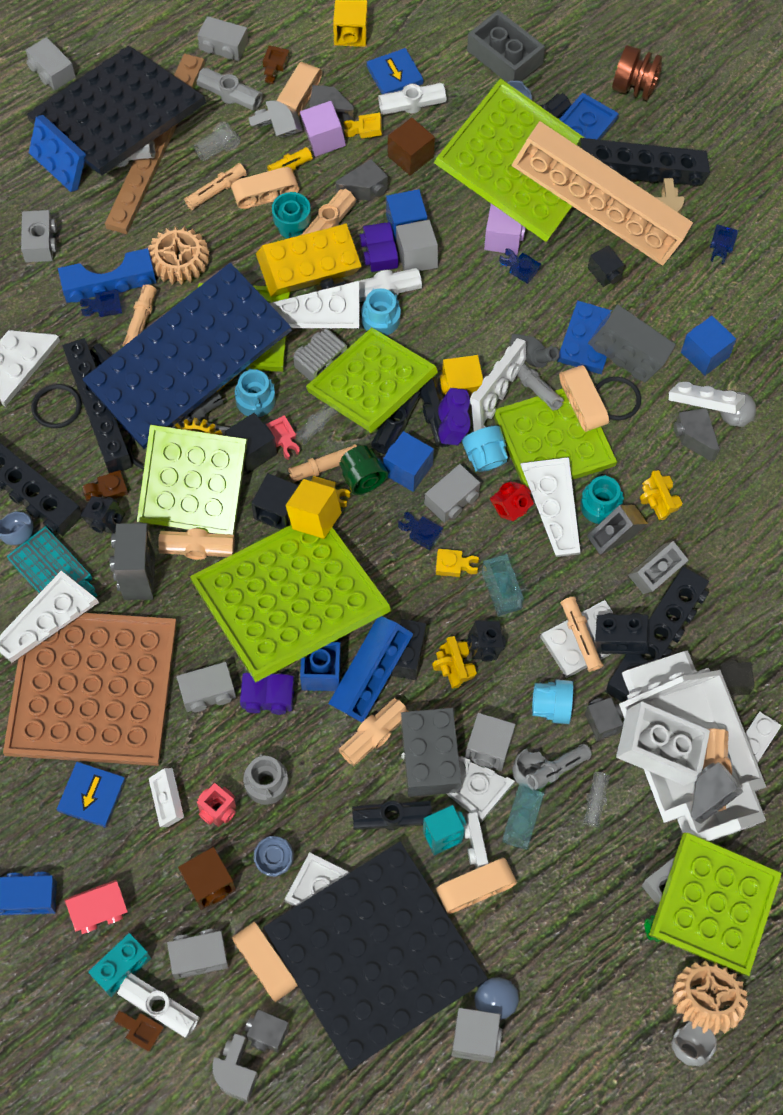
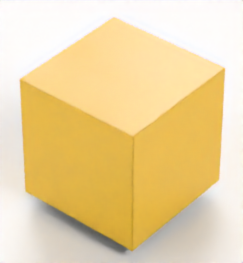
M335 0L333 20L334 45L366 47L367 0Z
M478 355L444 359L442 375H440L442 393L446 395L450 388L467 390L469 398H471L472 393L477 391L483 382Z
M305 479L302 480L286 504L293 530L325 539L342 513L336 488Z

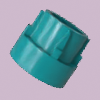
M283 193L272 204L273 222L283 237L288 239L300 236L311 224L310 203L300 193Z
M605 474L595 478L585 487L580 501V509L585 518L593 523L600 524L619 505L623 504L624 496H622L623 492H621L618 482Z

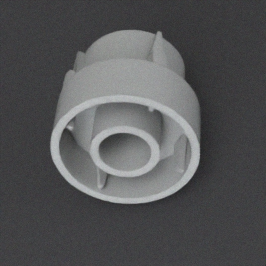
M260 754L259 757L255 758L248 765L243 777L248 796L259 804L268 805L276 803L284 797L288 790L289 781L286 768L280 761L270 756ZM264 776L273 778V782L270 784L261 785L259 783L260 779Z

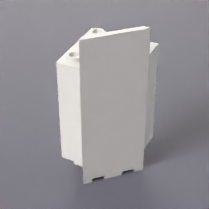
M683 651L622 672L629 691V695H627L628 700L619 704L624 718L627 709L640 702H644L703 728H716L729 732L728 759L732 765V777L743 790V793L728 803L726 810L717 811L701 824L691 817L697 780L684 786L644 769L664 823L677 819L682 833H690L709 842L765 822L766 819L755 791L766 788V785L721 671L710 672V669L706 668L697 672L689 652Z

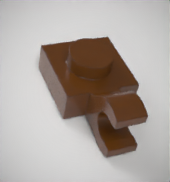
M268 46L263 58V67H266L264 75H267L265 83L274 84L277 70L284 71L290 56L288 49Z
M120 470L97 477L98 484L88 483L82 486L86 501H89L92 496L116 499L128 495Z
M119 1010L114 1018L116 1024L129 1030L125 1038L148 1053L151 1052L164 1030L163 1026L141 1013L135 1020Z

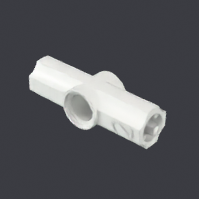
M442 83L423 87L409 84L404 87L403 91L378 95L381 114L383 115L399 111L417 113L421 110V107L446 102V94Z
M414 268L396 273L390 270H383L376 273L373 278L360 280L359 302L366 301V297L372 289H387L398 296L399 293L422 288L419 270Z
M131 973L124 979L117 993L149 1014L153 1019L160 1021L186 1039L193 1032L200 1019L199 1016L170 999L164 992L156 990ZM156 1000H164L165 1007L162 1011H152V1004Z

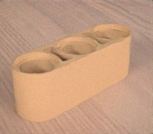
M300 62L277 101L292 107L299 117L300 111H303L311 98L312 86H318L321 80L322 69Z
M283 167L236 180L231 186L236 203L241 209L274 202L279 195L286 192L298 193L300 189L294 172L290 167Z
M581 365L560 372L559 378L562 388L582 429L587 432L607 425L609 423L608 413L586 368Z
M502 858L447 881L437 887L436 890L447 914H452L510 889L517 884V881L506 858Z
M255 922L231 937L274 1002H277L298 987L292 975Z

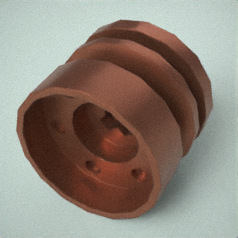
M626 45L615 73L612 89L626 94L630 86L633 85L635 86L634 97H638L641 89H644L642 99L648 101L651 93L657 86L662 70L661 62L663 56L656 55L653 63H650L652 58L651 52L646 54L644 60H640L641 49Z

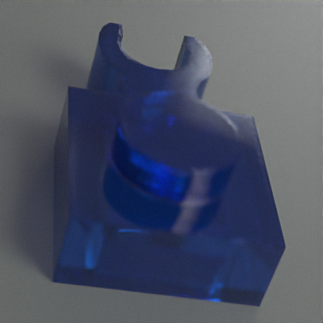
M716 225L710 245L711 248H714L711 255L712 262L715 256H721V264L725 263L727 252L732 253L739 230Z
M509 248L505 249V255L509 256V258H504L501 255L499 258V262L502 265L510 266V274L527 284L541 269V263L523 252L518 257Z
M118 289L95 293L96 299L84 298L80 300L81 307L89 306L86 309H81L83 316H90L94 312H98L99 317L122 313Z
M405 512L404 518L410 522L404 524L398 521V527L403 531H410L409 539L431 550L442 534L443 528L423 516L417 521L410 513Z

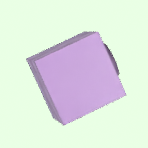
M332 101L300 111L304 129L315 157L346 146L342 127Z
M491 204L484 250L518 255L520 241L524 239L525 227Z

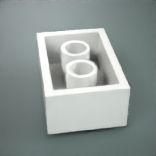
M640 702L626 710L616 758L685 786L696 781L702 774L701 771L703 769L710 730L647 703Z

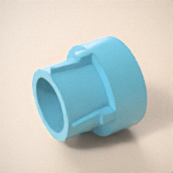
M372 289L361 308V321L366 331L372 327L386 336L393 333L399 327L400 306L397 295H394L387 289Z
M250 368L239 377L234 392L239 411L246 416L255 413L258 417L268 414L273 409L276 401L274 384L271 382V379L269 380L264 372L255 369L251 370Z
M500 426L479 429L462 439L465 452L469 461L473 463L476 472L489 471L507 462L506 444Z
M556 679L555 682H548V684L535 683L532 716L545 717L547 720H552V723L569 724L572 712L573 681Z

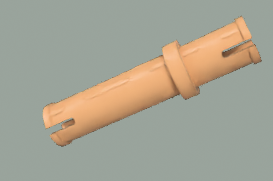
M238 163L225 173L220 172L217 178L188 197H185L186 205L190 210H194V208L222 190L231 188V184L246 176V170Z
M148 284L146 286L143 285L140 297L134 304V315L122 346H125L144 330L147 317L153 309L152 302L157 292L155 287Z
M354 444L317 459L310 458L306 463L288 468L289 473H291L289 475L292 482L295 483L310 476L317 477L323 471L340 466L341 457L350 449L357 447V445Z
M569 597L564 599L560 604L569 621L567 623L568 628L573 631L588 671L592 672L602 668L604 665L600 660L586 626L587 619L585 616H582L576 598Z

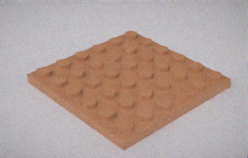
M83 613L18 658L3 754L13 757L159 766L177 627L176 619Z

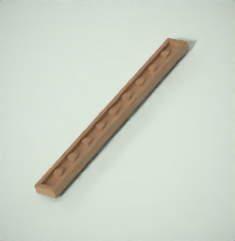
M184 53L174 76L194 89L199 72L205 66V60ZM178 123L153 140L155 144V158L134 160L105 222L106 229L123 234L128 233Z

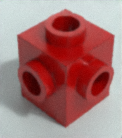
M512 481L503 484L499 491L489 498L499 516L510 521H515L518 517L525 515L534 504L528 487Z

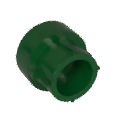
M366 445L350 449L340 459L339 465L343 471L342 475L354 495L369 493L382 485L388 478V472L381 459L376 457L372 449H369Z

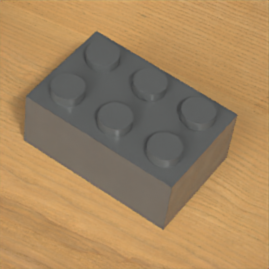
M499 10L468 33L467 51L506 82L522 81L543 64L545 46Z
M618 304L600 323L588 342L596 352L604 354L615 365L624 368L635 379L641 380L644 383L665 364L676 346L672 341Z
M147 523L116 524V533L111 534V546L115 548L114 556H110V571H113L114 581H117V591H121L124 600H154L156 554Z
M453 708L401 712V732L408 797L460 792L461 775Z

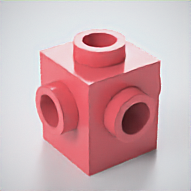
M214 783L210 788L205 789L198 798L199 816L209 825L213 822L220 827L223 822L225 824L228 823L236 813L235 796L227 788L223 787L221 789ZM216 806H220L217 811L214 810Z

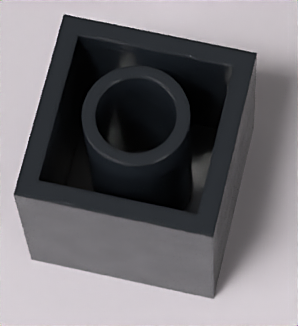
M252 413L224 431L225 436L248 439L244 470L247 474L277 455L275 437L268 426L263 424L255 413Z
M267 473L251 503L254 519L279 530L290 526L291 522L286 504L299 485Z

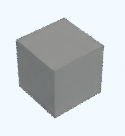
M430 220L396 226L397 252L403 271L417 268L419 271L438 268V244Z
M478 713L467 745L465 758L482 767L502 771L513 737L515 724Z
M459 1008L451 1057L493 1063L495 1051H499L501 1042L500 1014Z

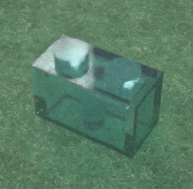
M505 554L483 561L482 575L497 615L501 616L521 610L523 595L508 555Z
M521 785L518 786L504 832L503 843L525 850L528 849L543 799V792Z

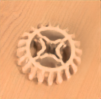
M175 226L173 231H169L166 228L165 234L158 232V238H152V245H149L148 251L156 277H161L163 282L169 279L172 285L175 281H179L182 285L183 280L191 283L192 277L199 279V272L205 273V266L209 263V249H207V243L202 239L200 233L196 234L193 229L187 232L185 226L182 230H178Z
M706 960L701 966L695 962L691 965V968L686 966L682 974L680 973L675 981L676 984L673 987L672 994H674L673 1004L677 1005V1014H684L683 1022L691 1021L692 1029L697 1026L701 1027L703 1034L708 1029H711L714 1035L719 1030L726 1033L730 1028L734 1029L745 1015V1010L748 1006V1001L746 1000L747 991L742 990V981H735L737 978L736 973H727V966L720 969L717 962L712 966H709ZM701 984V987H696V989H690L694 985ZM730 1006L727 1010L719 1011V1008Z

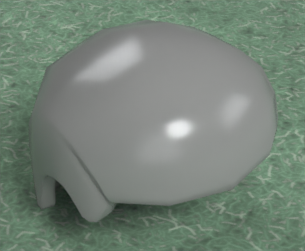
M736 392L737 394L745 395V404L736 414L720 411V415L723 421L730 426L745 427L748 423L755 420L756 404L748 394Z
M528 749L522 750L517 754L512 768L515 781L520 786L531 789L526 783V776L540 769L541 765L548 760L539 751L533 753L528 752ZM545 783L544 785L540 786L538 789H541V788L545 787V786L547 785V783Z
M691 1021L683 1028L677 1029L671 1042L672 1049L677 1058L688 1066L704 1065L711 1059L717 1049V1038L711 1029H708L703 1034L702 1028L699 1026L692 1029Z

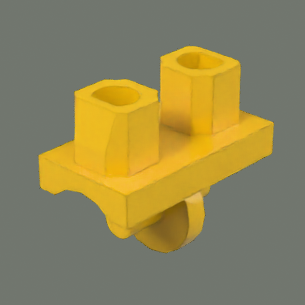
M657 470L653 471L651 477L642 483L644 493L639 498L641 504H650L651 509H654L659 520H665L670 513L677 511L683 503L680 497L677 495L671 496L669 493L673 487L670 476H661L660 471Z
M455 636L448 637L446 639L447 642L439 647L440 651L436 653L438 660L432 663V667L435 671H442L443 677L448 676L451 688L454 689L459 688L463 682L473 679L477 672L474 664H463L462 658H466L469 655L467 642L456 641Z

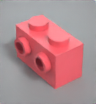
M116 880L64 899L75 932L81 930L82 934L97 929L96 924L107 920V923L111 924L122 920V914L127 913Z

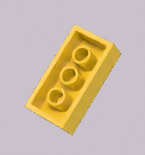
M347 223L265 244L256 253L270 297L320 284L319 282L326 278L335 279L354 275L362 267Z

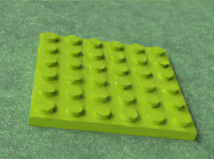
M500 78L437 156L434 163L547 242L572 205L514 168L512 164L539 121L575 145H577L580 138L584 137Z
M290 525L190 576L196 590L255 682L391 611L388 602L333 527L325 539L293 530Z

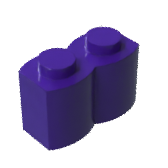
M390 222L363 226V233L359 234L361 247L366 248V252H363L365 266L369 265L371 272L398 268V256Z
M450 388L439 404L438 414L441 424L438 433L442 444L458 446L469 431L470 418L467 410L470 405V398L467 390Z
M243 673L240 696L241 708L245 709L248 713H260L261 710H271V713L283 715L288 711H292L295 686L294 676L271 674L255 682L250 673Z

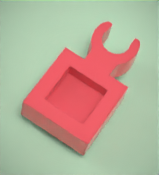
M285 415L266 424L275 437L276 448L282 446L283 455L287 460L290 459V455L287 452L289 449L295 450L296 454L299 455V446L292 442L296 438V433Z

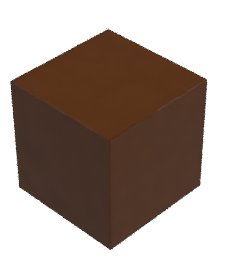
M411 117L388 135V157L409 176L434 158L435 137L414 118Z
M214 847L178 867L200 910L222 901L229 894L236 891L233 880Z

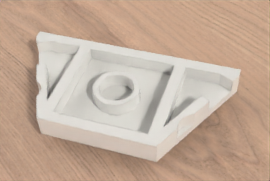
M8 330L1 338L0 401L3 406L6 407L57 346L60 342L59 336Z

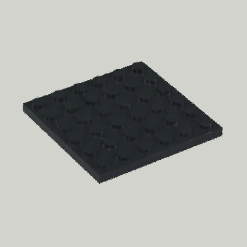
M128 45L111 58L103 61L102 64L93 70L88 71L75 82L70 83L68 87L59 93L54 94L41 105L36 106L26 115L32 124H35L37 116L44 115L86 154L84 163L103 176L205 105L206 100L204 95Z
M401 842L396 843L263 927L349 1071L488 980Z

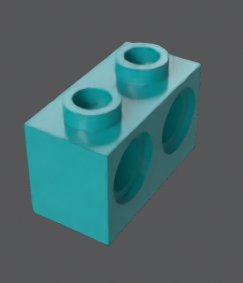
M453 805L424 818L423 834L433 855L461 844L463 841L466 821L460 811L456 812Z
M128 933L88 973L112 997L120 989L124 979L130 973L135 975L151 960V957L135 938Z

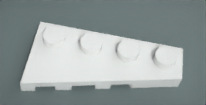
M60 571L0 635V654L11 663L95 606L99 603L98 600L64 572Z

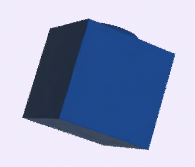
M419 189L386 196L387 221L391 224L395 243L397 242L396 226L427 220Z
M710 316L686 334L681 353L706 376L730 357L736 338L713 316Z
M403 431L396 442L390 446L383 458V465L388 472V478L414 492L433 466L434 448Z
M331 642L301 658L300 681L302 690L336 691L340 684V642Z

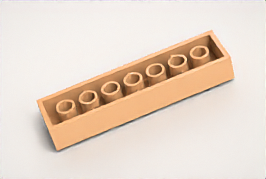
M541 121L536 125L512 164L514 168L662 266L683 241L693 224L692 221Z

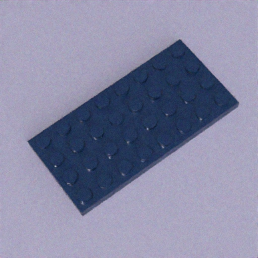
M230 262L85 376L83 381L139 445L145 449L148 444L150 425L173 427L290 333L292 329Z

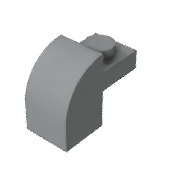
M267 101L268 111L267 109H261L254 112L255 116L249 117L250 125L255 128H261L272 123L277 137L285 138L303 131L295 110L279 101Z
M234 1034L233 1040L228 1039L223 1051V1056H226L225 1061L214 1057L213 1075L223 1092L233 1098L249 1103L258 1074L256 1071L239 1066L247 1040L244 1036Z

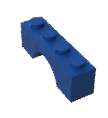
M148 248L125 253L122 264L109 273L97 274L90 272L81 263L58 268L66 303L80 302L84 299L102 297L115 292H125L129 289L143 287V285L146 286V284H156Z

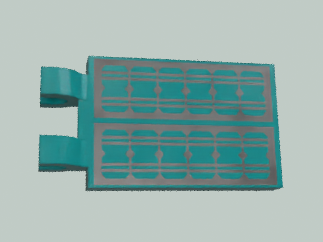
M46 526L7 555L10 563L38 593L62 571L95 598L98 597L94 592L95 588L89 583L92 580L89 572Z

